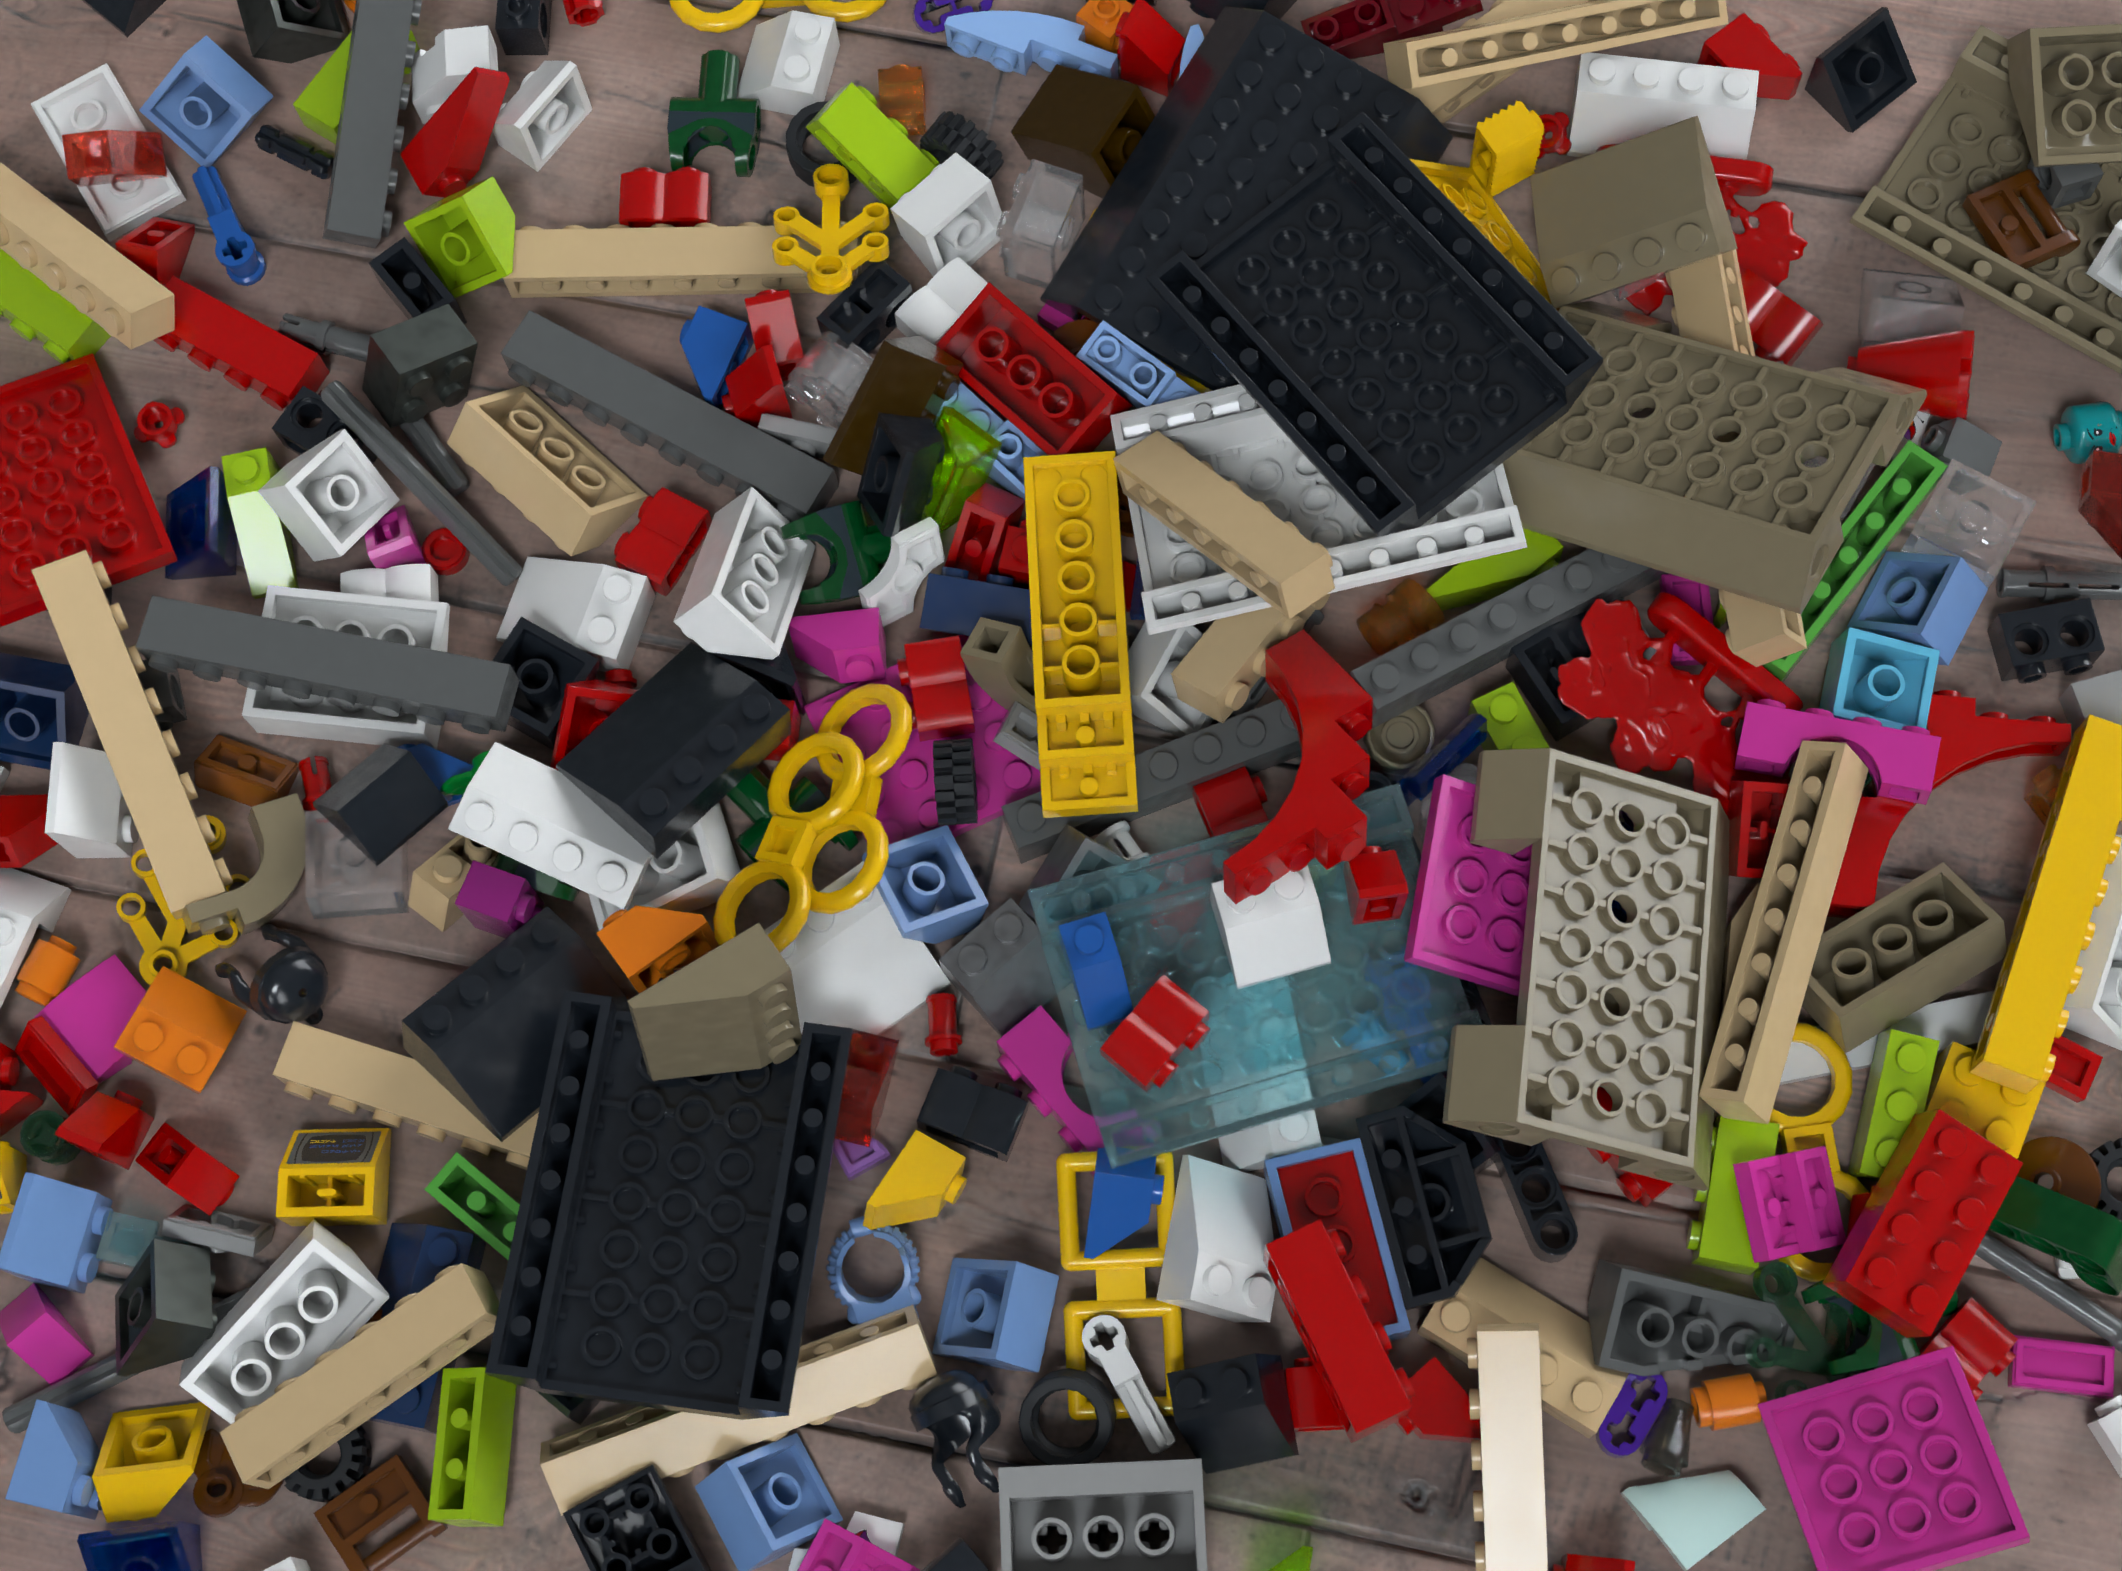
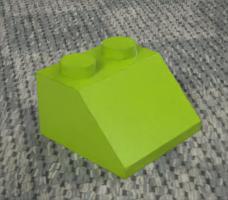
M493 176L433 203L404 222L426 263L454 298L506 277L513 272L515 214Z

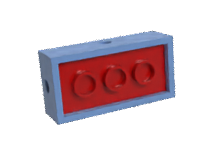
M1360 1137L1264 1160L1263 1172L1280 1238L1321 1219L1326 1231L1334 1228L1347 1256L1343 1257V1266L1348 1276L1357 1274L1368 1295L1369 1302L1366 1303L1367 1309L1365 1311L1371 1323L1379 1320L1390 1341L1407 1338L1411 1328Z

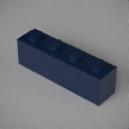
M942 566L941 575L928 574L920 628L970 636L978 620L982 617L1020 626L1029 647H1032L1030 590L1013 587L1014 578L987 574L986 582L968 580L969 571Z

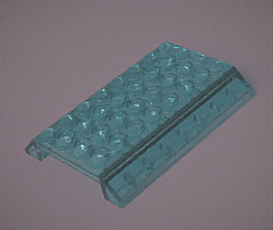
M1399 783L1363 793L1358 798L1352 800V802L1367 816L1366 847L1379 846L1382 848V851L1395 850L1409 891L1400 919L1352 925L1343 873L1345 861L1336 864L1328 870L1316 858H1313L1308 863L1320 902L1331 964L1241 989L1236 987L1210 902L1211 883L1224 880L1223 861L1252 842L1272 820L1028 890L1043 953L1095 1125L1111 1169L1448 1070L1452 1027L1456 1025H1483L1477 1008L1470 1010L1460 978L1404 961L1420 863L1411 839L1414 825ZM1106 912L1120 955L1133 1009L1159 978L1165 975L1209 1011V1020L1206 1022V1025L1211 1029L1208 1035L1194 1051L1186 1047L1176 1057L1174 1062L1179 1065V1068L1161 1089L1154 1084L1146 1093L1101 1056L1100 1048L1122 1021L1094 1030H1087L1059 942V925Z

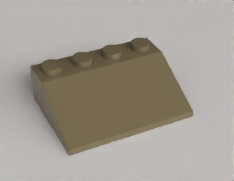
M2122 24L2030 28L2008 39L2007 52L2010 88L2034 166L2050 167L2122 162Z
M1698 116L1530 176L1540 268L1551 304L1555 309L1560 308L1562 305L1578 303L1738 249Z
M760 923L755 924L627 1001L647 1072L653 1081L761 1069L771 1062L779 1064L786 1061L796 1053L798 1046L801 1044L802 1036L791 969Z

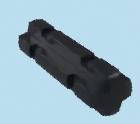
M270 125L261 126L256 134L255 142L259 149L269 154L277 153L278 158L304 171L312 170L311 174L321 179L330 178L334 160L332 155L322 150L314 151L315 147L287 133L281 135L280 130Z

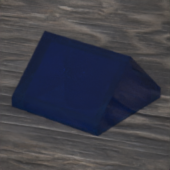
M209 466L167 494L166 532L178 561L165 566L166 579L181 580L236 575L237 534L227 499L224 474L219 467Z
M174 1520L79 1534L77 1539L87 1571H202L200 1525Z

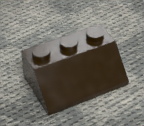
M921 336L884 340L823 460L831 465L862 476L879 413L930 419L937 428L940 421L937 414L943 402L948 401L956 392L960 384L958 374L964 363Z

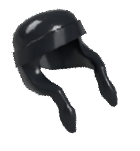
M272 924L261 926V933L265 940L277 942L286 947V949L279 951L262 965L257 971L250 987L233 965L225 962L215 965L217 976L229 979L234 996L265 1020L283 1024L304 1020L311 1025L318 1024L322 1020L323 1011L320 1006L324 1003L328 992V973L321 958L300 937L278 930Z
M954 1369L943 1372L922 1385L913 1394L909 1402V1411L911 1414L910 1419L917 1432L926 1428L933 1433L932 1471L942 1484L943 1492L955 1506L962 1508L966 1506L963 1493L958 1483L944 1466V1463L955 1450L969 1439L966 1446V1456L973 1468L975 1477L993 1493H998L999 1483L997 1478L984 1463L979 1447L999 1427L1001 1413L991 1397L995 1392L987 1379L978 1382L972 1374L965 1370Z

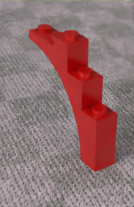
M1304 629L1265 650L1266 682L1285 705L1295 726L1302 759L1293 788L1274 819L1252 842L1223 861L1224 892L1235 905L1251 895L1261 894L1271 883L1280 879L1289 871H1300L1313 858H1316L1328 870L1342 861H1349L1355 858L1366 847L1367 816L1352 800L1358 798L1365 789L1369 788L1370 756L1356 741L1363 738L1372 729L1373 698Z
M1939 690L1932 693L1926 729L1930 731V735L1941 737L1932 791L1952 777L1986 763L2022 756H2059L2071 743V724L2056 723V719L2053 717L2033 716L2027 720L2008 719L2009 716L2002 712H1985L1975 716L1976 698L1961 697V693L1953 690ZM1870 773L1868 775V797H1864L1862 792L1827 917L1850 918L1875 903L1878 874L1890 839L1906 814L1917 804L1877 796L1876 787Z

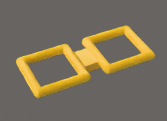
M1167 1148L1120 1150L1156 1155L1155 1174L1164 1175L1161 1205H1156L1158 1247L1110 1249L1096 1258L1090 1259L1084 1258L1085 1251H1080L1076 1172L1095 1171L1097 1151L1062 1153L1056 1159L1061 1265L1067 1271L1096 1270L1097 1300L1070 1301L1064 1306L1066 1369L1086 1371L1085 1348L1082 1342L1083 1320H1091L1099 1315H1111L1117 1319L1162 1317L1166 1396L1153 1398L1163 1416H1174L1167 1373L1185 1369L1182 1311L1179 1306L1156 1300L1157 1297H1146L1145 1268L1162 1267L1175 1199L1173 1154ZM1067 1390L1068 1413L1070 1417L1077 1421L1097 1420L1095 1409L1091 1402L1087 1400V1397L1077 1391ZM1113 1399L1117 1414L1116 1419L1130 1418L1121 1399Z

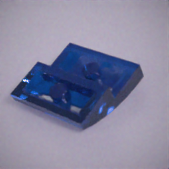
M1481 714L1466 716L1398 781L1395 787L1397 797L1408 807L1416 799L1422 801L1433 791L1435 778L1443 774L1449 775L1487 739V719Z

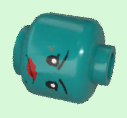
M2104 401L2067 407L2062 413L2060 423L2055 424L2053 427V440L2057 451H2064L2069 461L2075 464L2113 459L2118 454L2120 447H2122V411L2115 410L2109 402Z

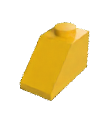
M915 1130L868 1200L863 1226L874 1230L889 1225L894 1226L937 1217L946 1202L953 1205L957 1202L966 1186L967 1179L962 1176L966 1157Z

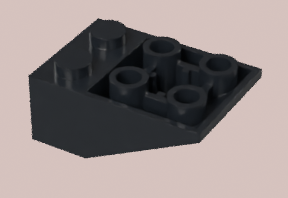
M1623 597L1616 599L1620 601H1625ZM1587 611L1552 624L1512 647L1505 666L1556 742L1596 719L1587 720L1582 715L1565 706L1558 695V687L1561 684L1558 678L1559 666L1570 662L1576 657L1589 658L1591 656V650L1581 626V621ZM1642 626V630L1647 634L1649 638H1651L1645 630V628ZM1651 647L1647 648L1643 653V658L1650 660L1657 650Z
M653 1464L563 1513L590 1571H711L706 1558Z

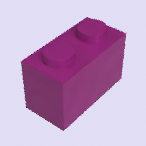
M475 860L471 864L454 903L475 928L505 939L544 909V902L525 878Z

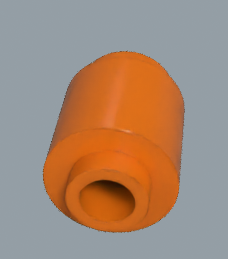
M54 935L50 936L48 942L38 939L16 977L19 983L14 991L39 1005L47 1006L66 989L81 960L74 956L77 947Z
M1750 1373L1701 1381L1699 1387L1690 1388L1691 1408L1698 1428L1709 1426L1712 1431L1760 1423L1761 1421L1758 1404L1767 1402V1395L1761 1381L1754 1382Z

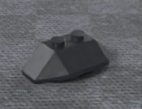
M1403 1105L1356 1118L1405 1309L1411 1310L1455 1298L1493 1239L1467 1143Z

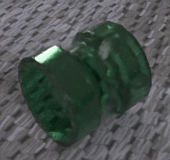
M37 1111L30 1115L22 1125L20 1142L24 1150L47 1164L55 1166L65 1165L74 1160L81 1151V1149L63 1139L56 1145L59 1137L54 1134L59 1125L67 1118L54 1111Z

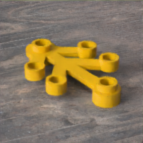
M825 164L818 167L813 173L815 194L822 201V229L800 216L796 208L790 206L781 207L774 212L773 220L775 231L783 237L774 240L772 251L773 259L778 265L791 266L795 264L807 272V281L811 289L818 293L833 295L850 286L853 279L852 271L867 260L880 262L889 256L888 237L880 233V231L888 228L890 219L888 207L883 203L874 202L867 204L862 209V213L840 228L841 202L850 190L848 171L839 164ZM866 231L872 232L862 238V244L847 254L840 255V250ZM796 234L821 250V255L816 257L800 248L798 241L790 236Z
M206 815L210 826L216 830L214 835L216 840L208 843L211 853L216 854L225 846L227 833L224 824L218 818ZM141 849L132 856L131 867L136 876L144 879L167 920L162 941L145 916L147 906L140 895L136 893L122 895L117 901L116 910L119 917L124 922L130 924L145 951L139 962V970L144 981L151 985L158 974V971L154 968L158 959L162 957L171 959L172 967L170 970L186 977L189 963L218 948L232 947L239 938V931L235 922L229 920V927L233 930V935L230 939L221 941L213 933L203 935L181 946L187 929L183 918L176 920L171 914L153 868L150 871H141L137 868L139 860L148 857L145 849ZM243 874L231 875L234 883L242 882L245 884L250 880ZM232 884L225 886L227 892H229ZM129 901H136L141 905L139 912L132 916L124 914V905Z

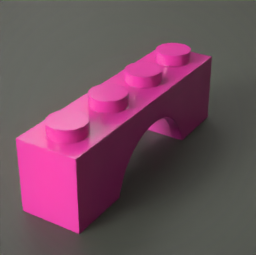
M1761 699L1757 703L1747 701L1734 769L1782 778L1788 768L1797 760L1802 740L1847 743L1869 768L1868 772L1874 781L1877 796L1927 804L1932 791L1941 737L1930 735L1929 730L1918 726H1903L1901 730L1884 727L1880 721L1868 717H1855L1853 721L1835 718L1832 712L1819 708H1808L1805 712L1786 709L1785 704L1770 699Z
M1041 1005L996 1041L998 1050L1001 1053V1056L996 1059L998 1064L1014 1082L1018 1078H1022L1032 1090L1027 1095V1098L1044 1118L1050 1113L1063 1127L1057 1133L1072 1152H1079L1081 1150L1083 1152L1097 1151L1098 1148L1112 1150L1162 1148L1134 1114L1116 1119L1098 1118L1085 1113L1071 1101L1065 1091L1063 1077L1067 1062L1073 1053L1072 1041ZM1089 1171L1094 1177L1095 1171Z

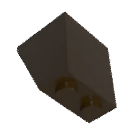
M1056 64L1018 119L1011 133L1028 160L1103 199L1155 115L1138 85Z

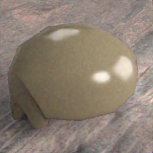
M1417 705L1371 729L1366 733L1363 741L1369 755L1378 764L1389 769L1403 770L1415 767L1426 759V756L1434 746L1435 727L1427 711Z

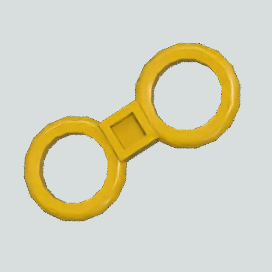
M669 0L671 9L683 23L699 31L722 33L740 28L753 19L761 7L762 9L805 5L813 14L835 18V22L849 23L869 17L882 8L887 1L855 0L843 3L831 0H743L731 10L721 13H710L693 7L688 0Z
M870 683L850 690L833 704L824 716L818 733H840L842 727L853 714L861 708L873 704L886 705L891 713V727L885 742L876 753L864 760L865 777L859 796L851 809L834 825L817 833L802 868V871L810 881L812 897L810 910L815 913L832 915L852 909L871 894L882 879L888 862L889 839L882 823L876 819L883 779L879 776L893 767L905 751L912 732V710L904 694L888 684ZM824 753L816 756L823 773L833 780L829 798L831 799L841 784L844 767L836 753ZM849 830L862 831L867 840V856L861 871L852 882L840 890L831 893L817 892L812 882V868L817 854L826 842L837 834Z
M837 732L815 733L797 742L782 756L772 773L767 791L769 811L772 814V818L755 855V859L758 861L744 867L728 882L717 901L713 925L715 940L719 946L737 936L735 917L745 895L756 885L769 879L784 880L789 887L790 900L787 912L780 924L768 936L779 953L797 938L807 921L812 902L810 881L802 871V868L815 837L819 831L834 825L851 809L862 789L865 777L863 753L852 738ZM820 754H839L843 760L844 772L841 784L833 797L823 806L811 812L797 813L793 811L790 807L789 791L799 769L810 759Z
M1797 1023L1792 1042L1803 1043L1815 1049L1826 1060L1831 1073V1091L1826 1103L1816 1113L1805 1117L1787 1116L1773 1108L1769 1122L1780 1124L1778 1134H1780L1783 1154L1826 1146L1835 1190L1843 1193L1851 1202L1852 1195L1868 1193L1869 1191L1856 1177L1840 1170L1832 1124L1844 1114L1851 1098L1852 1068L1845 1052L1827 1032L1808 1023ZM1800 1253L1778 1259L1790 1273L1809 1282H1819L1825 1279L1834 1263L1815 1262L1802 1256Z

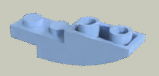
M981 11L949 16L944 23L947 46L952 48L954 52L963 57L971 58L974 56L988 61L995 68L1003 72L1014 71L1026 76L1032 62H1035L1048 72H1051L1055 65L1058 64L1118 79V55L1087 44L1085 41V26L1072 21L1039 13L1021 11Z
M1102 320L1076 355L1082 363L1137 409L1201 394L1178 378L1175 371L1104 320Z
M960 381L954 395L948 401L943 402L937 414L940 418L938 427L945 432V439L975 466L1008 492L1025 500L1023 457L1048 455L1009 420L1004 422Z

